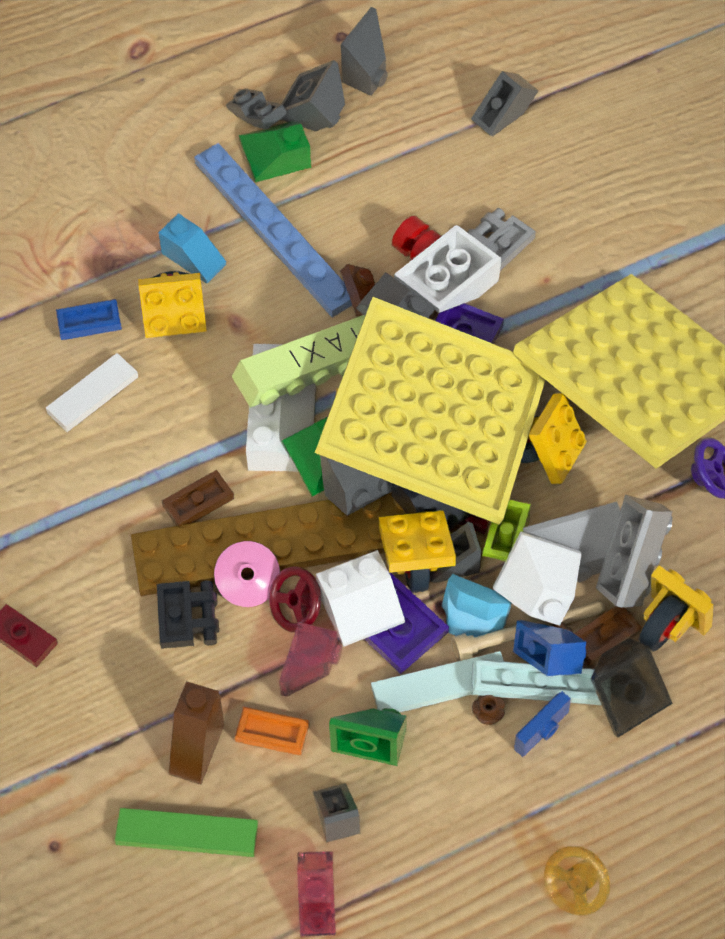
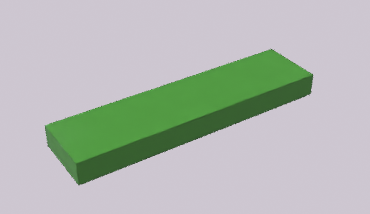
M120 808L115 844L254 857L258 820Z

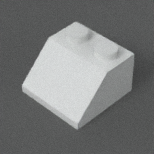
M378 550L316 574L321 591V601L343 647L405 623L392 578Z

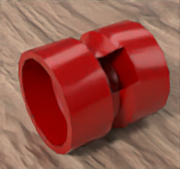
M411 216L404 220L395 231L392 238V246L405 257H410V260H413L442 237V235L435 230H430L429 225L419 217Z

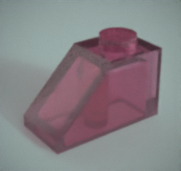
M301 622L298 623L279 679L280 694L287 697L329 676L332 664L338 665L342 653V645H338L336 631Z

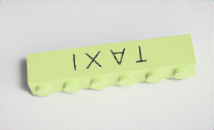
M365 315L240 360L232 378L250 408L261 403L269 405L287 393L295 395L311 384L321 385L337 374L343 376Z

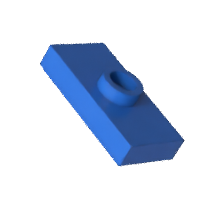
M116 299L56 309L61 340L122 330Z
M563 691L559 692L516 734L514 750L524 757L542 738L545 740L551 738L559 727L558 723L569 713L571 698Z

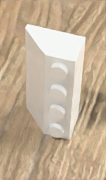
M253 344V355L283 344ZM315 384L306 386L295 395H289V393L282 395L269 405L261 403L251 408L249 406L246 442L248 471L298 472L282 440L314 424Z

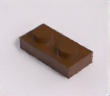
M346 264L340 272L355 314L359 317L363 314L356 307L374 287V276L370 269Z
M215 470L163 499L162 505L175 525L180 527L181 525L191 524L234 500V493L220 473Z
M615 606L574 634L586 641V657L584 661L590 666L639 634L642 627L625 607Z

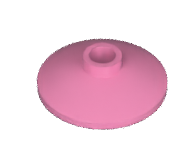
M251 541L238 542L229 546L218 558L214 571L215 583L221 595L232 604L242 607H253L269 599L272 582L280 573V568L276 557L267 547ZM246 567L251 568L254 572L251 580H244L241 576V571Z

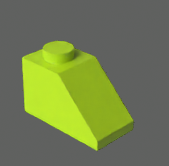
M509 500L500 525L491 522L483 556L506 561L520 532H523V528L529 525L531 504Z

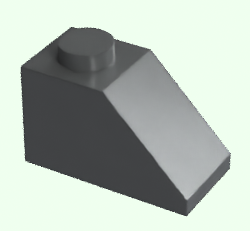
M502 71L471 120L490 136H494L524 114L538 93V90L519 74Z

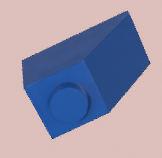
M517 620L513 652L546 676L582 674L583 661L586 657V641L567 629Z

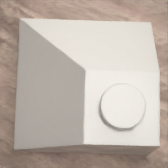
M521 531L493 588L529 616L560 626L575 596L581 552Z

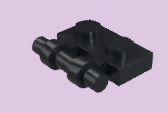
M189 581L156 584L161 649L194 646V634L197 633L203 634L205 645L212 646L217 644V633L220 631L219 620L215 617V607L218 604L217 593L213 590V582H201L200 592H191ZM192 607L202 608V618H192Z

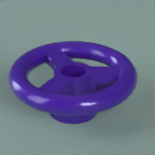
M706 437L701 439L696 445L694 452L695 462L691 466L692 477L699 486H704L710 494L717 498L725 499V475L722 461L725 465V446L714 438ZM707 447L713 448V455L709 459H704L705 449Z

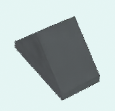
M467 522L450 534L456 555L455 566L439 567L437 571H430V581L432 583L447 581L452 574L465 577L480 573L481 549L473 523Z
M346 783L313 792L326 842L360 834L359 811Z

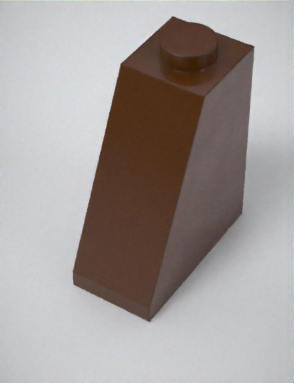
M186 681L174 710L169 775L202 785L225 725L218 690Z

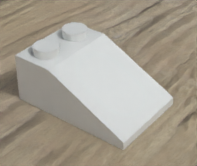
M455 225L396 272L394 278L440 313L479 298L499 281L502 258L461 227Z

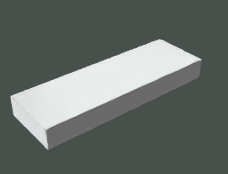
M116 353L46 407L47 414L68 432L136 380L138 373Z

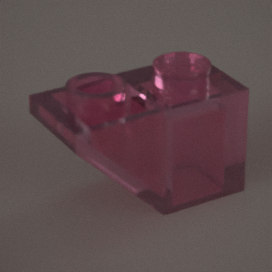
M333 851L298 852L297 880L300 936L336 935Z

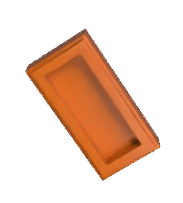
M243 707L235 734V742L301 756L309 729V720Z

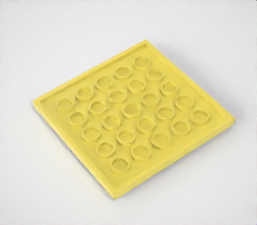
M633 274L626 276L515 345L513 351L515 356L656 469L725 421V345Z
M372 297L315 453L500 525L506 512L545 379L510 350Z

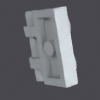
M497 208L492 213H487L482 217L481 223L475 229H469L467 233L502 258L501 271L535 239L536 231L513 215L506 222L502 221L505 213L502 209ZM488 232H494L489 238L484 237Z

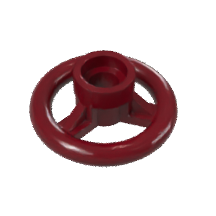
M298 566L285 568L272 582L269 592V606L274 620L281 628L289 632H302L312 626L319 615L321 608L320 587L315 577L305 568ZM292 576L300 577L295 589L290 590L288 593L280 592L281 586L286 579ZM279 603H287V606L293 609L296 623L290 622L283 616Z

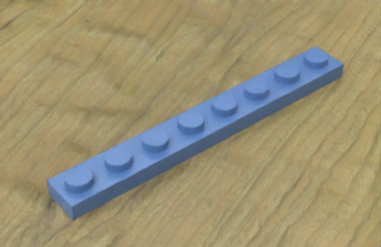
M219 143L194 157L198 168L332 318L352 306L343 280Z

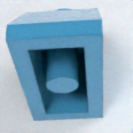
M179 213L158 232L162 254L191 274L200 273L201 280L206 284L226 266V260L204 231Z

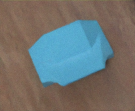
M454 574L448 579L442 607L446 613V622L449 626V633L455 636L465 633L467 636L473 635L474 637L503 629L512 605L509 600L498 592Z

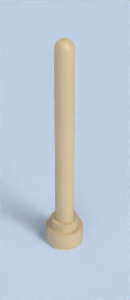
M596 601L569 609L562 622L568 624L602 614L605 610V605L601 601ZM541 619L530 621L548 626L553 624ZM516 625L477 637L473 635L467 636L465 633L452 637V648L457 661L473 658V655L478 654V650L515 640Z

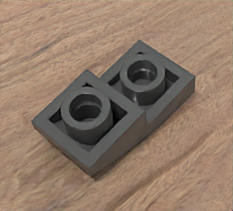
M247 88L235 93L234 99L226 104L227 109L234 115L255 127L265 130L287 114L283 104L266 101L262 91Z

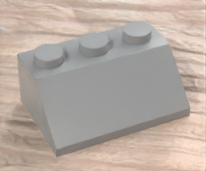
M629 495L624 497L596 585V589L618 607L642 606L644 598L650 594L651 574L654 571V567L661 560L663 539L669 533L672 526V511L660 503Z
M617 502L524 527L523 532L579 550L581 552L577 582H582L592 575L601 573L620 508Z

